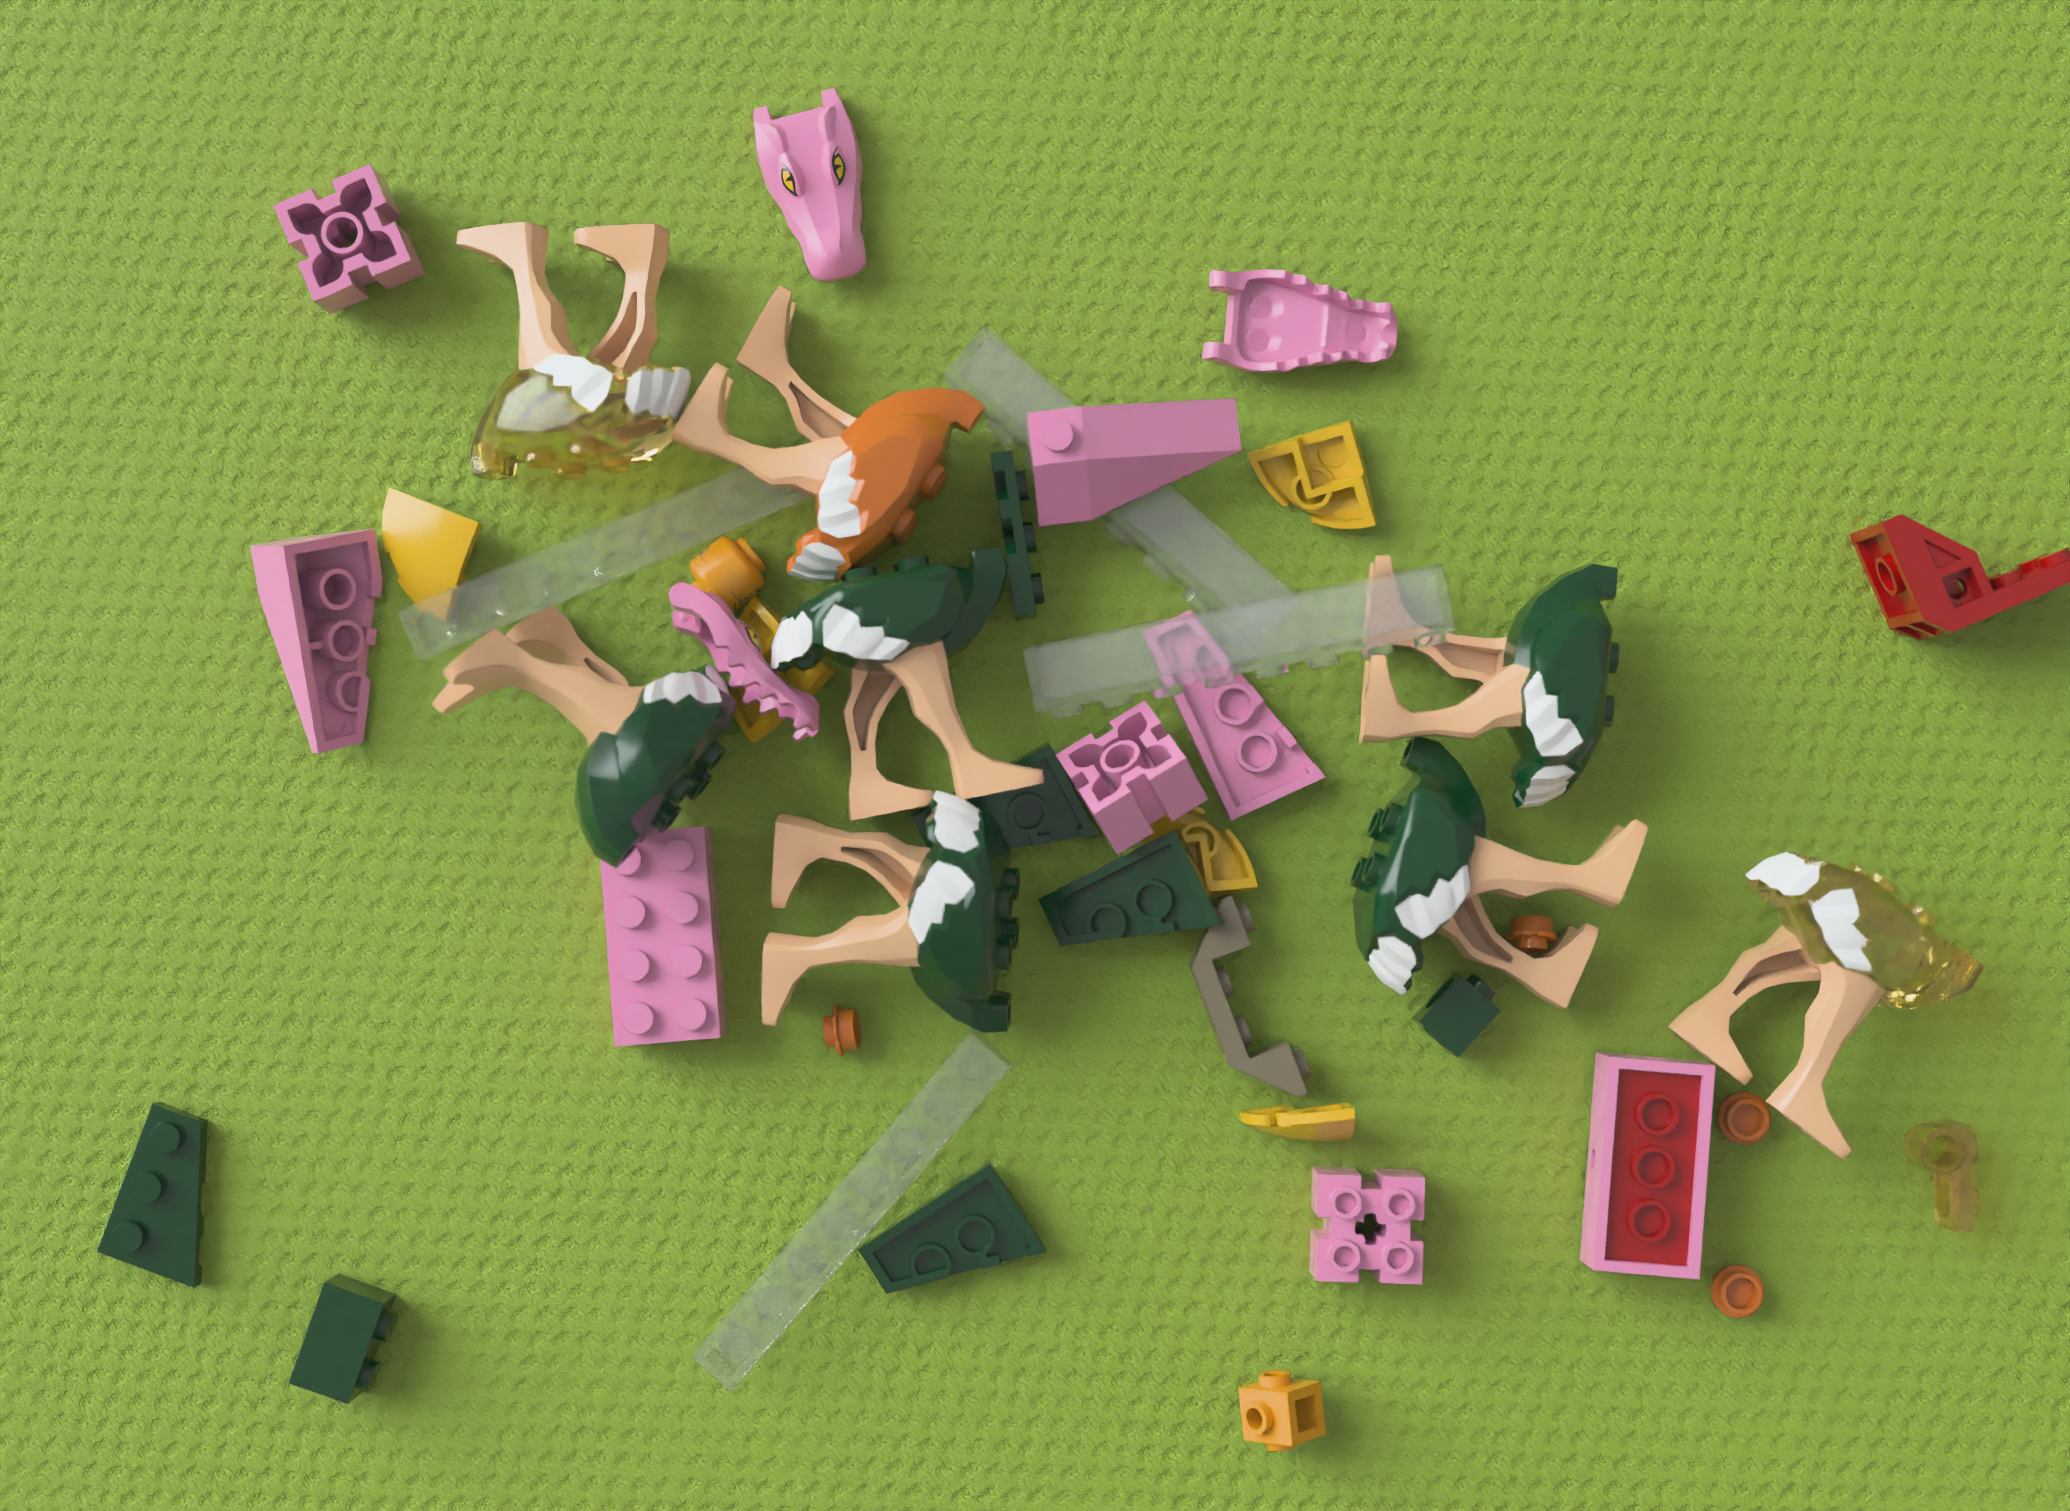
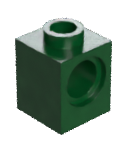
M1452 973L1412 1019L1446 1051L1458 1058L1498 1015L1500 1010L1490 1002L1496 994L1476 975L1472 973L1465 979L1462 975Z

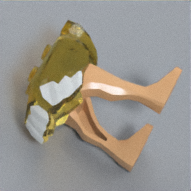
M514 222L464 229L457 232L456 246L489 258L490 264L508 267L513 270L519 302V368L511 373L498 388L479 422L470 450L473 475L489 481L511 479L514 477L517 464L521 462L529 467L551 469L555 471V477L566 480L586 478L587 471L596 469L609 473H623L631 470V464L651 461L672 441V431L682 416L687 401L691 375L689 370L680 366L666 369L658 364H648V358L658 338L655 299L660 276L668 261L670 232L667 229L652 223L578 228L574 232L575 245L605 256L606 263L619 265L626 273L623 300L617 317L604 338L586 357L577 352L570 340L566 311L549 289L546 279L545 265L549 230L530 222Z
M1788 850L1787 852L1764 859L1745 874L1749 886L1752 889L1758 890V897L1773 907H1777L1781 926L1765 943L1744 950L1724 980L1704 997L1685 1008L1667 1027L1720 1070L1730 1074L1740 1083L1746 1085L1753 1075L1729 1034L1730 1016L1747 999L1766 987L1790 982L1821 981L1819 993L1805 1014L1804 1048L1796 1068L1770 1095L1766 1102L1822 1147H1826L1844 1161L1853 1150L1827 1107L1823 1083L1829 1069L1844 1043L1875 1005L1889 1008L1915 1009L1945 1002L1972 989L1985 967L1964 950L1952 945L1950 946L1948 940L1934 929L1938 920L1916 903L1910 902L1908 905L1894 896L1898 888L1878 872L1870 870L1868 873L1852 862L1845 868L1798 851Z

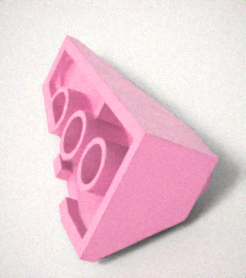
M1235 398L1081 406L1027 413L1026 424L1039 527L1093 521L1106 515L1111 510L1149 495L1154 490L1182 477L1185 478L1242 450Z
M375 529L295 537L250 546L259 598L312 753L319 754L363 743L371 683L370 679L366 676L369 646H375L377 629L372 628L375 598H381L383 585Z

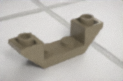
M1231 895L1220 897L1216 906L1225 925L1205 928L1189 967L1225 1061L1230 1067L1294 1096L1300 1097L1305 1095L1307 1090L1303 1080L1311 1078V1074L1300 1048L1291 1051L1289 1044L1282 1040L1247 1054L1245 1046L1253 1044L1249 1028L1243 1014L1233 1017L1226 997L1235 994L1224 965L1214 968L1212 960L1250 946L1247 933L1255 931L1244 901L1235 904Z

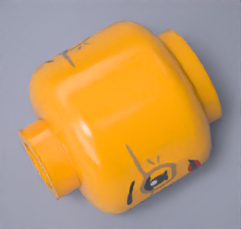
M727 536L718 538L690 562L689 566L690 572L695 578L691 585L704 592L711 591L720 596L729 605L732 612L743 606L761 591L765 585L762 572L767 567L742 537L736 541Z

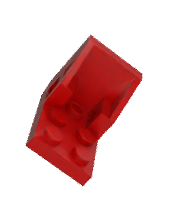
M1903 514L1849 534L1889 629L1915 640L1957 631L2070 583L2069 547L2051 554L2045 553L2017 565V569L1987 577L1977 552ZM1957 580L1960 581V582L1962 583V585H1963V588H1964V592H1963V593H1962V591H1961V588H1960V586H1959Z

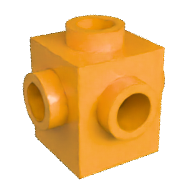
M1271 1370L1260 1373L1259 1381L1238 1388L1244 1441L1265 1443L1266 1450L1288 1451L1297 1448L1298 1444L1326 1434L1321 1381L1291 1378L1290 1371Z

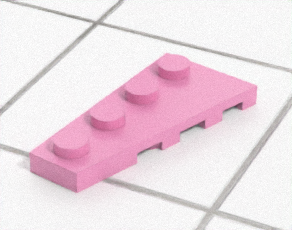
M1192 610L1143 631V635L1229 821L1325 778V775L1301 749L1288 729L1276 718L1264 703L1263 698L1247 682L1235 667L1233 661Z

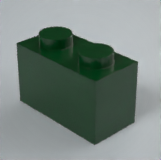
M340 1274L324 1282L289 1384L346 1404L352 1402L362 1391L369 1392L380 1369V1362L374 1360L380 1341H388L397 1321L398 1312L391 1310L397 1294Z

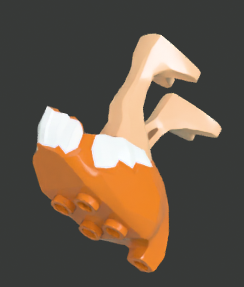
M780 285L759 316L736 361L737 364L778 389L788 403L798 433L809 440L810 443L796 447L772 449L751 444L732 435L726 423V417L734 380L728 377V368L719 363H715L704 378L675 425L671 439L698 453L719 457L740 466L773 488H795L815 497L817 527L804 533L796 541L797 551L796 554L788 559L787 574L810 582L834 581L837 583L845 577V571L866 567L888 552L895 541L901 545L905 544L920 520L916 517V509L924 497L932 502L948 478V475L945 474V465L952 430L957 428L970 434L985 411L986 406L965 390L932 387L897 392L877 401L858 418L843 412L819 396L790 366L788 341L797 304L792 302V291Z

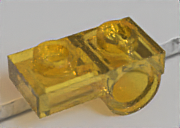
M1953 1119L1932 1120V1122L1915 1125L1905 1137L1904 1151L1906 1157L1913 1165L1933 1173L1934 1224L1952 1232L1974 1231L1973 1217H1976L1979 1213L1980 1199L1977 1188L1972 1185V1164H1975L1978 1159V1143L1974 1133L1971 1132V1125ZM1941 1136L1944 1141V1152L1938 1160L1931 1162L1927 1153L1928 1146L1934 1138Z

